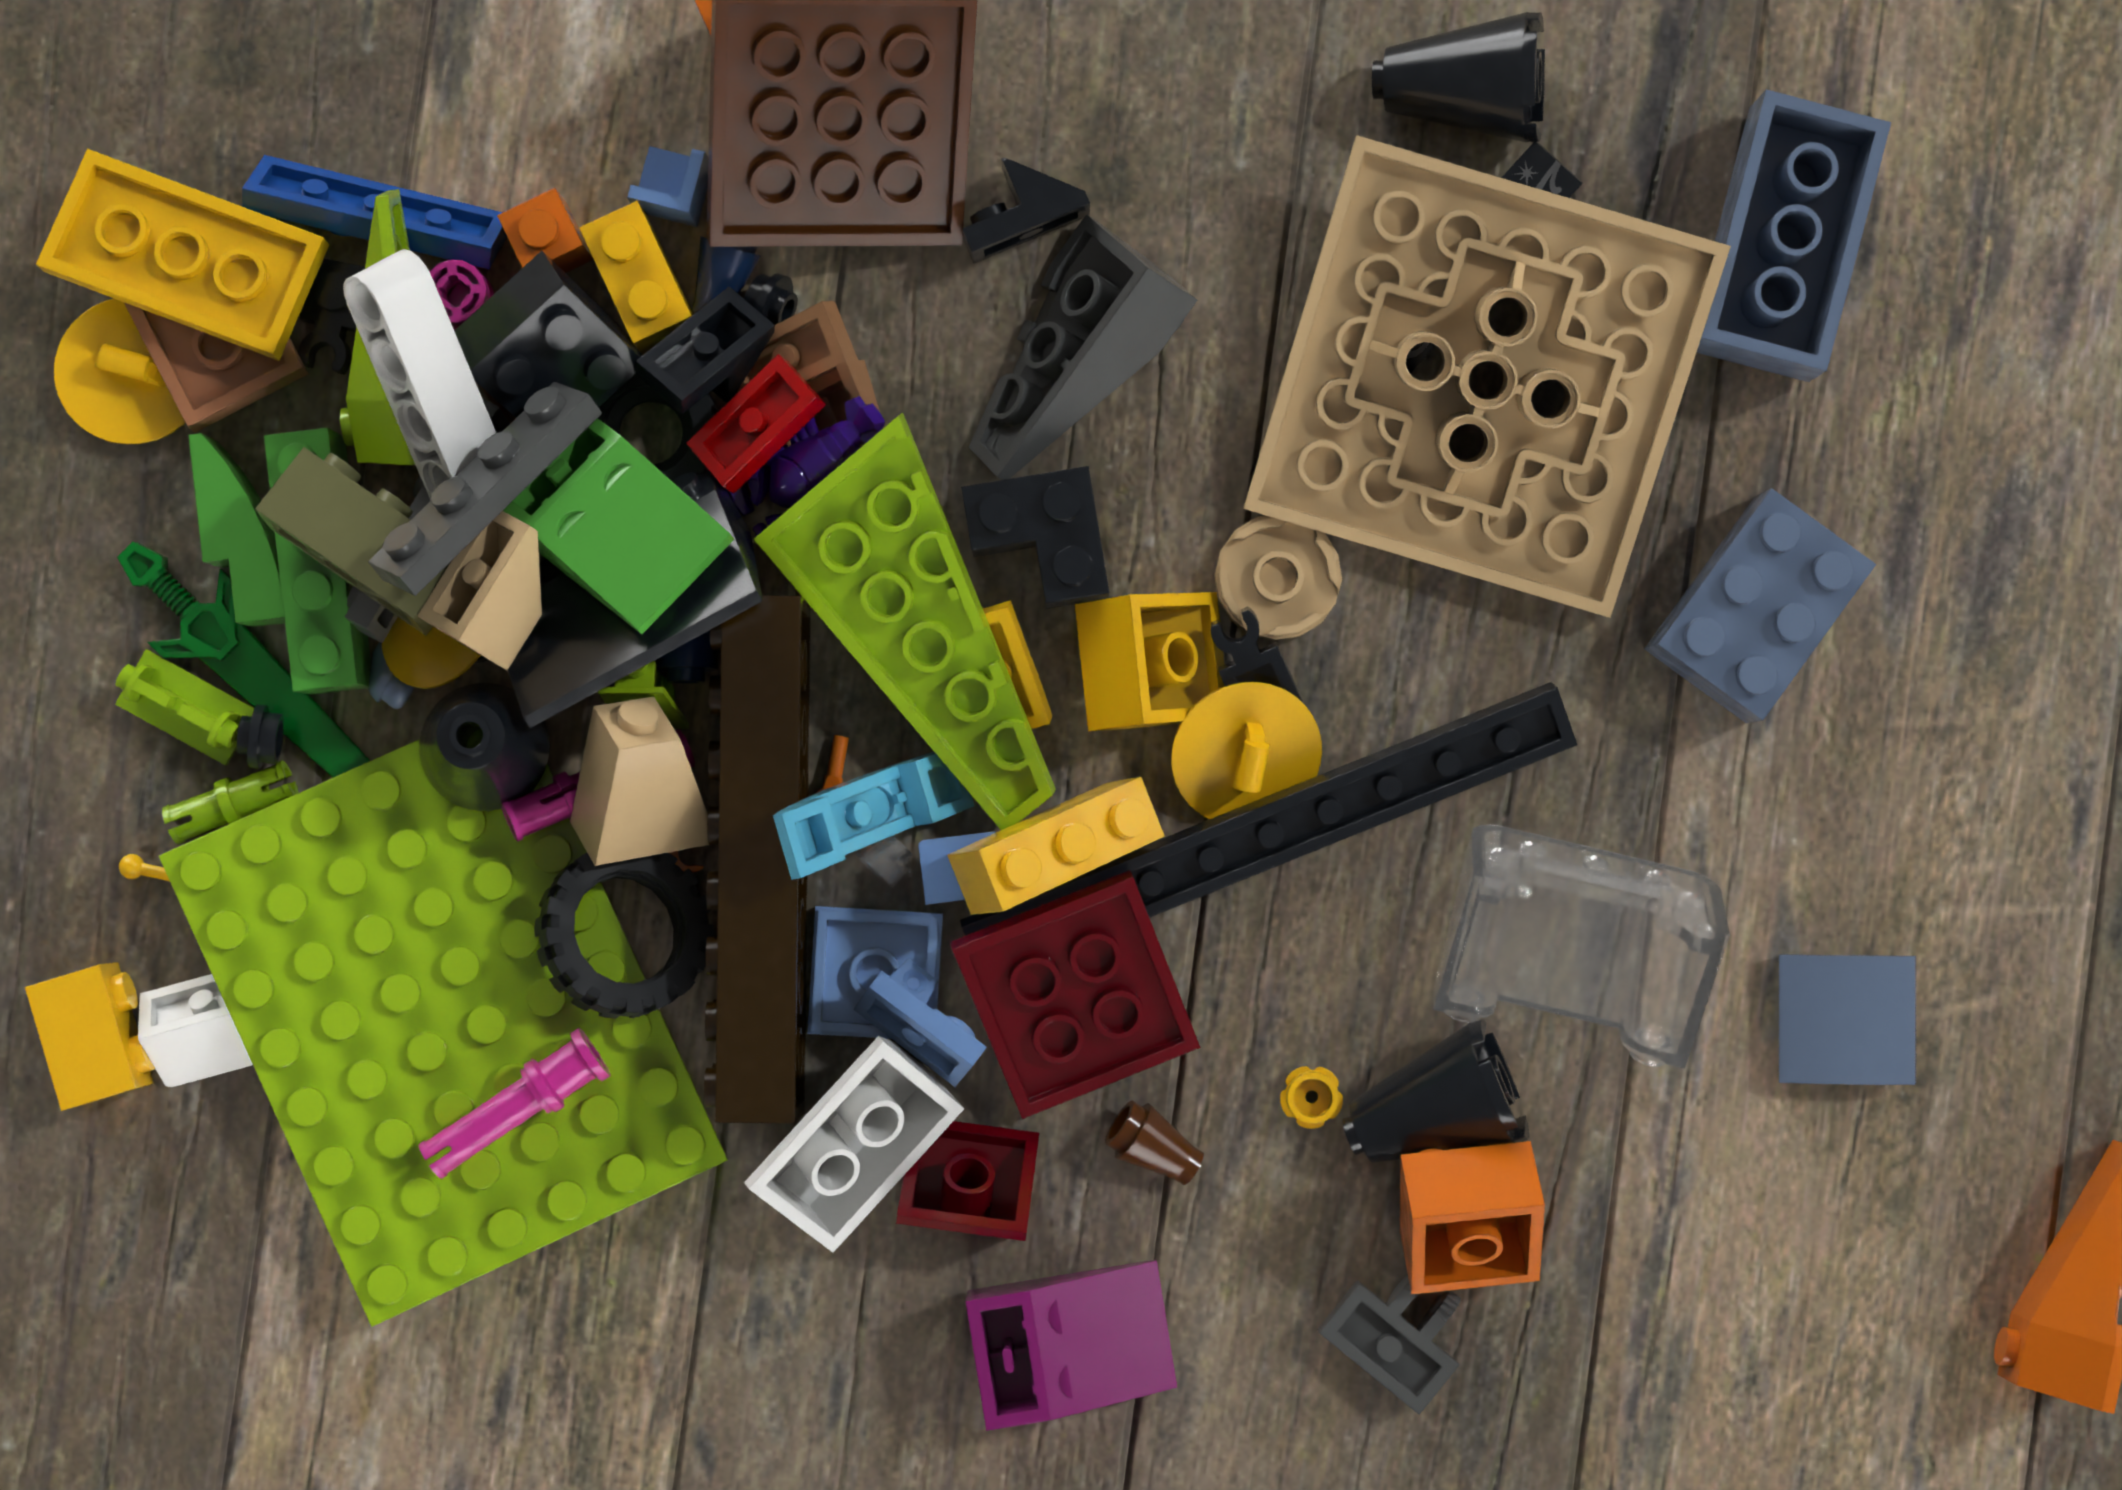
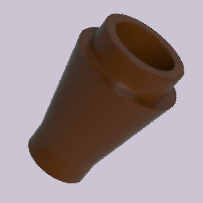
M1132 1100L1129 1101L1112 1122L1105 1138V1144L1115 1150L1116 1159L1170 1177L1182 1185H1186L1192 1180L1204 1158V1153L1190 1144L1149 1103L1140 1106Z

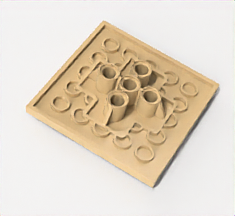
M1356 135L1243 509L1611 618L1731 246ZM1507 297L1517 301L1521 306L1523 319L1519 329L1512 334L1503 336L1495 333L1490 327L1488 317L1492 305L1498 300ZM1422 342L1432 343L1440 351L1442 357L1441 367L1431 378L1416 379L1412 377L1406 366V358L1410 349ZM1493 361L1502 370L1503 384L1500 390L1493 396L1487 398L1477 397L1470 389L1469 375L1478 363ZM1556 380L1564 389V404L1555 414L1541 416L1533 409L1531 402L1532 393L1535 387L1542 381ZM1464 424H1475L1481 429L1484 436V443L1480 453L1470 459L1455 457L1449 447L1452 432Z

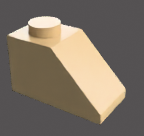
M502 511L451 561L417 617L507 671L542 615L538 531Z

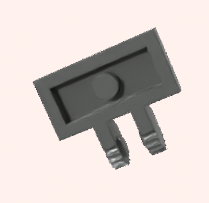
M1408 1273L1392 1291L1386 1303L1357 1280L1317 1330L1324 1338L1420 1415L1460 1365L1432 1340L1454 1311H1456L1461 1298L1451 1290L1439 1295L1416 1328L1401 1316L1411 1301L1419 1295L1411 1294Z

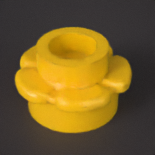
M1301 1066L1294 1069L1286 1077L1285 1083L1287 1086L1280 1093V1104L1286 1116L1297 1119L1296 1122L1299 1126L1307 1129L1320 1128L1325 1124L1326 1120L1334 1119L1341 1111L1343 1095L1341 1092H1338L1339 1081L1330 1070L1324 1067H1317L1315 1070H1312L1307 1066ZM1311 1090L1315 1091L1318 1095L1317 1100L1313 1103L1307 1102L1305 1098L1306 1093Z

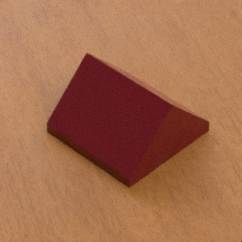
M953 1121L903 1176L896 1224L1026 1241L1040 1133Z

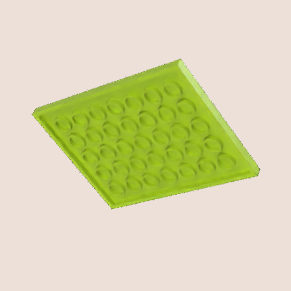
M482 729L475 731L469 737L466 748H474L481 743L483 738ZM420 739L159 855L160 861L371 1327L728 1161V1157L660 1009L640 1017L629 1018V1016H620L616 1019L601 1017L599 1012L592 1009L584 1011L571 1003L573 998L566 991L559 993L549 981L553 975L549 971L548 966L542 967L540 964L537 950L541 948L539 937H535L534 926L535 919L541 913L542 907L539 906L544 892L551 887L554 878L559 872L587 853L569 818L525 836L520 841H516L509 829L502 809L489 812L466 809L448 801L435 790L425 775L421 764L419 752ZM548 763L533 791L553 783V774ZM602 882L596 884L583 895L575 912L574 934L581 955L597 973L615 982L637 983L646 980ZM579 1027L603 1058L611 1076L603 1082L596 1078L564 1099V1108L558 1112L552 1111L547 1113L542 1109L527 1121L515 1127L450 1171L446 1177L440 1179L429 1165L449 1153L451 1147L447 1146L431 1158L425 1160L418 1144L423 1140H428L495 1096L504 1088L522 1078L520 1070L524 1068V1063L530 1059L538 1062L545 1059L571 1041L570 1033Z

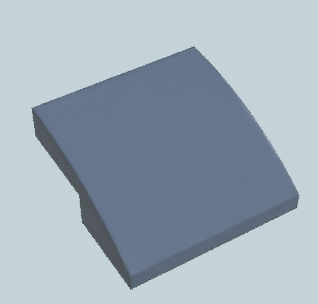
M1779 955V1083L1915 1085L1916 956Z

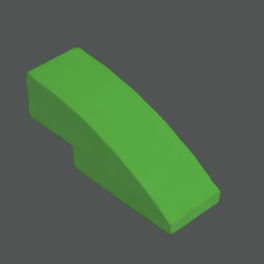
M202 433L188 435L203 562L219 568L229 567L235 623L249 627L285 623L275 532L270 529L255 510L261 502V498L243 470L218 441Z

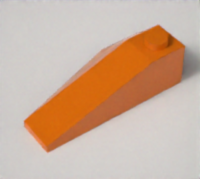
M2112 1140L2012 1309L2008 1327L2000 1329L1994 1348L1995 1363L1999 1365L1997 1375L2009 1382L2098 1411L2114 1414L2122 1380V1325L2117 1324L2119 1300L2122 1297V1142Z

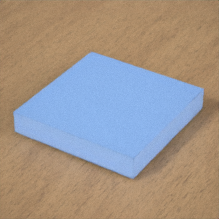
M815 906L807 1034L869 1038L881 1036L891 1039L853 1009L881 971L890 976L907 959L912 960L938 980L926 1004L933 1010L935 1008L938 1009L943 913Z

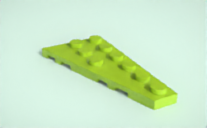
M902 412L757 535L754 540L999 829L1003 830L1023 820L1053 796L1056 788Z

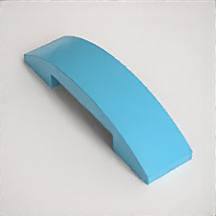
M931 752L818 792L778 811L773 815L790 877L793 880L846 860L845 855L907 829L935 823L975 805L971 794L937 754Z

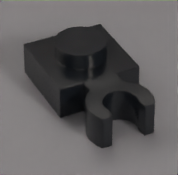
M323 259L298 317L303 322L315 324L313 332L302 340L298 350V354L305 367L313 368L317 351L322 347L331 346L335 353L332 370L343 375L349 370L352 353L349 345L345 342L347 330L356 332V324L344 297L343 284L346 278L364 270L365 266Z
M1247 606L1241 609L1243 620L1247 625V631L1240 638L1234 639L1226 636L1219 620L1211 622L1213 642L1221 651L1231 654L1234 660L1218 667V672L1225 686L1242 682H1262L1283 688L1302 701L1277 642L1259 649L1257 644L1259 621L1257 615L1250 607Z

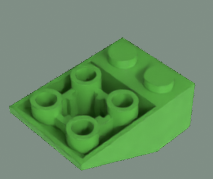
M598 418L503 510L538 531L539 553L640 634H643L734 540L725 528L637 449Z

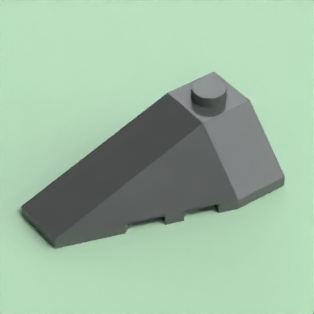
M1087 214L1050 264L1041 284L1049 292L1036 321L1025 320L1017 340L1025 345L1013 373L999 378L969 445L972 452L1001 480L1010 479L1163 349L1173 333L1181 326L1187 314L1198 301L1165 271Z

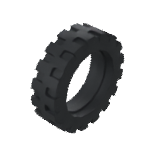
M585 853L559 872L554 878L551 887L544 892L539 906L542 907L541 913L535 919L534 926L535 937H539L541 948L537 950L538 959L541 966L547 965L553 975L549 979L553 987L559 993L566 991L573 998L571 1003L584 1011L592 1009L599 1012V1016L616 1019L620 1016H629V1018L640 1017L672 1003L679 996L685 994L696 983L694 980L697 974L704 971L706 967L707 937H714V924H708L707 913L712 910L707 909L706 894L701 896L695 886L699 883L696 876L689 868L683 871L675 863L678 859L672 854L663 853L595 866L588 853ZM614 878L633 880L651 889L666 906L673 925V949L665 966L652 978L637 983L615 982L597 973L581 955L574 934L575 912L583 895L596 884Z

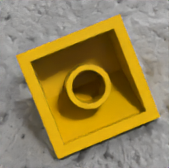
M1217 592L1129 594L1075 604L1088 732L1180 724L1182 721H1185L1186 714L1197 702L1213 691L1225 687L1218 672V667L1225 665L1224 654L1215 645L1211 637V622L1216 620L1220 622Z

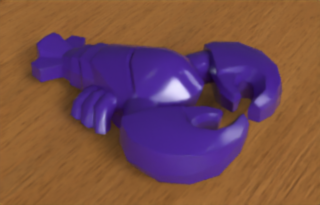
M860 396L844 402L847 420L835 423L819 431L813 417L789 440L790 446L785 444L734 494L725 488L740 514L746 516L755 511L752 502L756 506L761 504L768 489L771 502L784 508L793 506L883 429L885 420L874 404H865ZM747 484L751 490V497H749ZM783 513L765 517L767 525L773 523ZM762 522L755 525L752 530L755 536H757L768 526Z

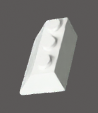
M878 1036L744 1183L749 1190L831 1252H834L959 1116L964 1108L933 1073L897 1043Z

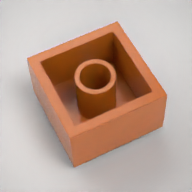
M1531 1141L1449 1150L1433 1148L1419 1153L1401 1155L1400 1235L1411 1294L1540 1281L1545 1203Z

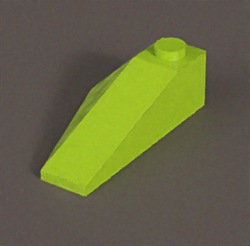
M399 189L388 190L375 197L365 268L402 249L410 250ZM356 327L346 394L347 408H341L340 426L343 440L346 446L355 447L358 463L415 465Z

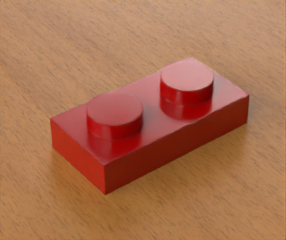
M778 354L686 444L719 483L734 494L826 404L790 362Z

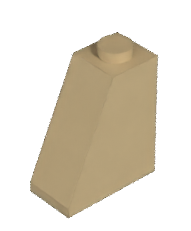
M655 697L593 706L570 823L594 865L598 866L709 845L707 837L708 813L684 747Z

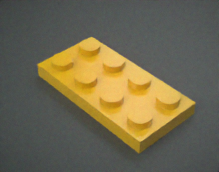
M87 148L36 265L45 273L280 361L329 244L322 236Z

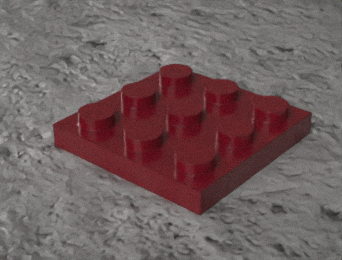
M1130 870L950 942L954 956L1022 1119L1201 1048Z

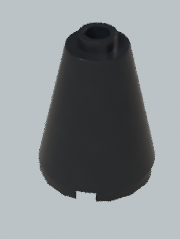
M1525 12L1386 47L1384 60L1373 61V99H1383L1385 111L1389 113L1522 142H1539L1541 132L1536 123L1530 122L1543 121L1545 49H1537V32H1544L1542 12Z
M494 683L466 685L443 697L427 716L419 742L421 764L425 775L435 790L455 805L470 810L487 812L502 809L501 803L509 802L532 792L545 771L550 750V741L545 721L530 728L523 718L514 689ZM482 729L483 738L481 743L474 748H466L469 737L475 731Z
M1484 1019L1468 1023L1349 1103L1351 1116L1343 1118L1342 1124L1349 1145L1355 1155L1365 1152L1368 1159L1375 1163L1401 1159L1402 1154L1419 1153L1426 1149L1449 1150L1524 1142L1530 1138L1526 1115L1515 1119L1509 1106L1514 1104L1515 1099L1520 1098L1493 1032L1485 1035L1486 1022Z

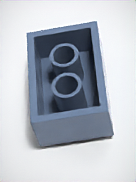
M1771 488L1753 498L1644 649L1743 722L1763 721L1876 564Z

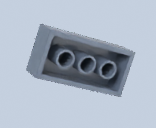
M1767 89L1749 107L1715 237L1716 242L1729 245L1731 248L1696 353L1805 382H1810L1827 371L1891 122Z

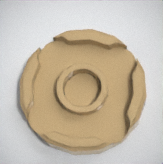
M1266 515L1255 517L1233 532L1220 550L1214 574L1218 601L1229 619L1241 629L1247 631V625L1243 620L1241 609L1247 606L1250 607L1257 615L1259 621V637L1272 641L1297 638L1320 625L1336 604L1342 582L1338 553L1325 533Z

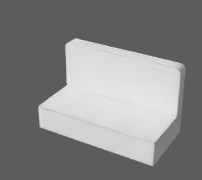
M212 974L140 993L138 1040L165 1086L175 1087L253 1065Z

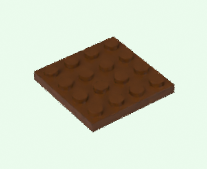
M712 0L707 241L709 246L962 245L977 0Z

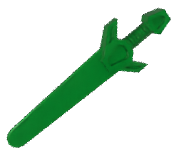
M134 541L117 556L133 586L148 587L154 594H157L159 599L162 598L161 601L166 603L167 607H171V610L177 616H180L179 639L147 642L163 658H199L254 708L257 704L267 705L269 712L283 714L284 735L332 778L371 761L310 695L293 692L291 675L244 625L235 623L231 579L223 569H219L216 602L200 603L196 601V598L190 592H187L185 587L182 588L183 585L178 583L176 578L173 579L172 574H169L167 571V557Z

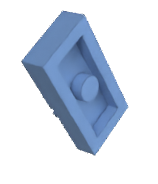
M907 959L890 976L881 971L853 1010L956 1087L987 1047L975 1038L974 1032L965 1022L954 1016H946L935 1008L933 1010L926 1005L938 980L912 960Z

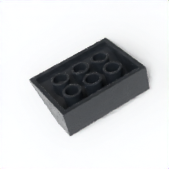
M709 470L698 476L694 472H689L675 478L672 482L725 528L734 540L643 634H640L550 561L545 559L539 563L542 615L508 669L523 718L530 728L763 601L750 529L725 488Z

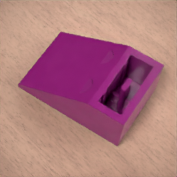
M1157 1259L967 1291L965 1302L986 1431L1050 1421L1178 1388Z

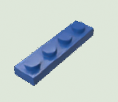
M268 155L262 157L242 187V207L279 221H291L328 230L339 236H353L369 240L375 197L385 191L399 189L410 251L448 260H463L473 266L489 270L507 238L497 215L503 212Z

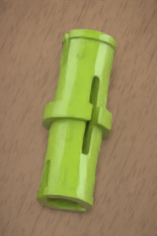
M281 760L273 766L236 781L226 777L214 782L213 790L173 805L163 806L162 816L165 824L187 816L192 817L190 822L168 830L172 840L178 845L183 844L188 839L225 824L233 823L298 794L296 781L271 790L269 789L270 784L293 775L285 761Z

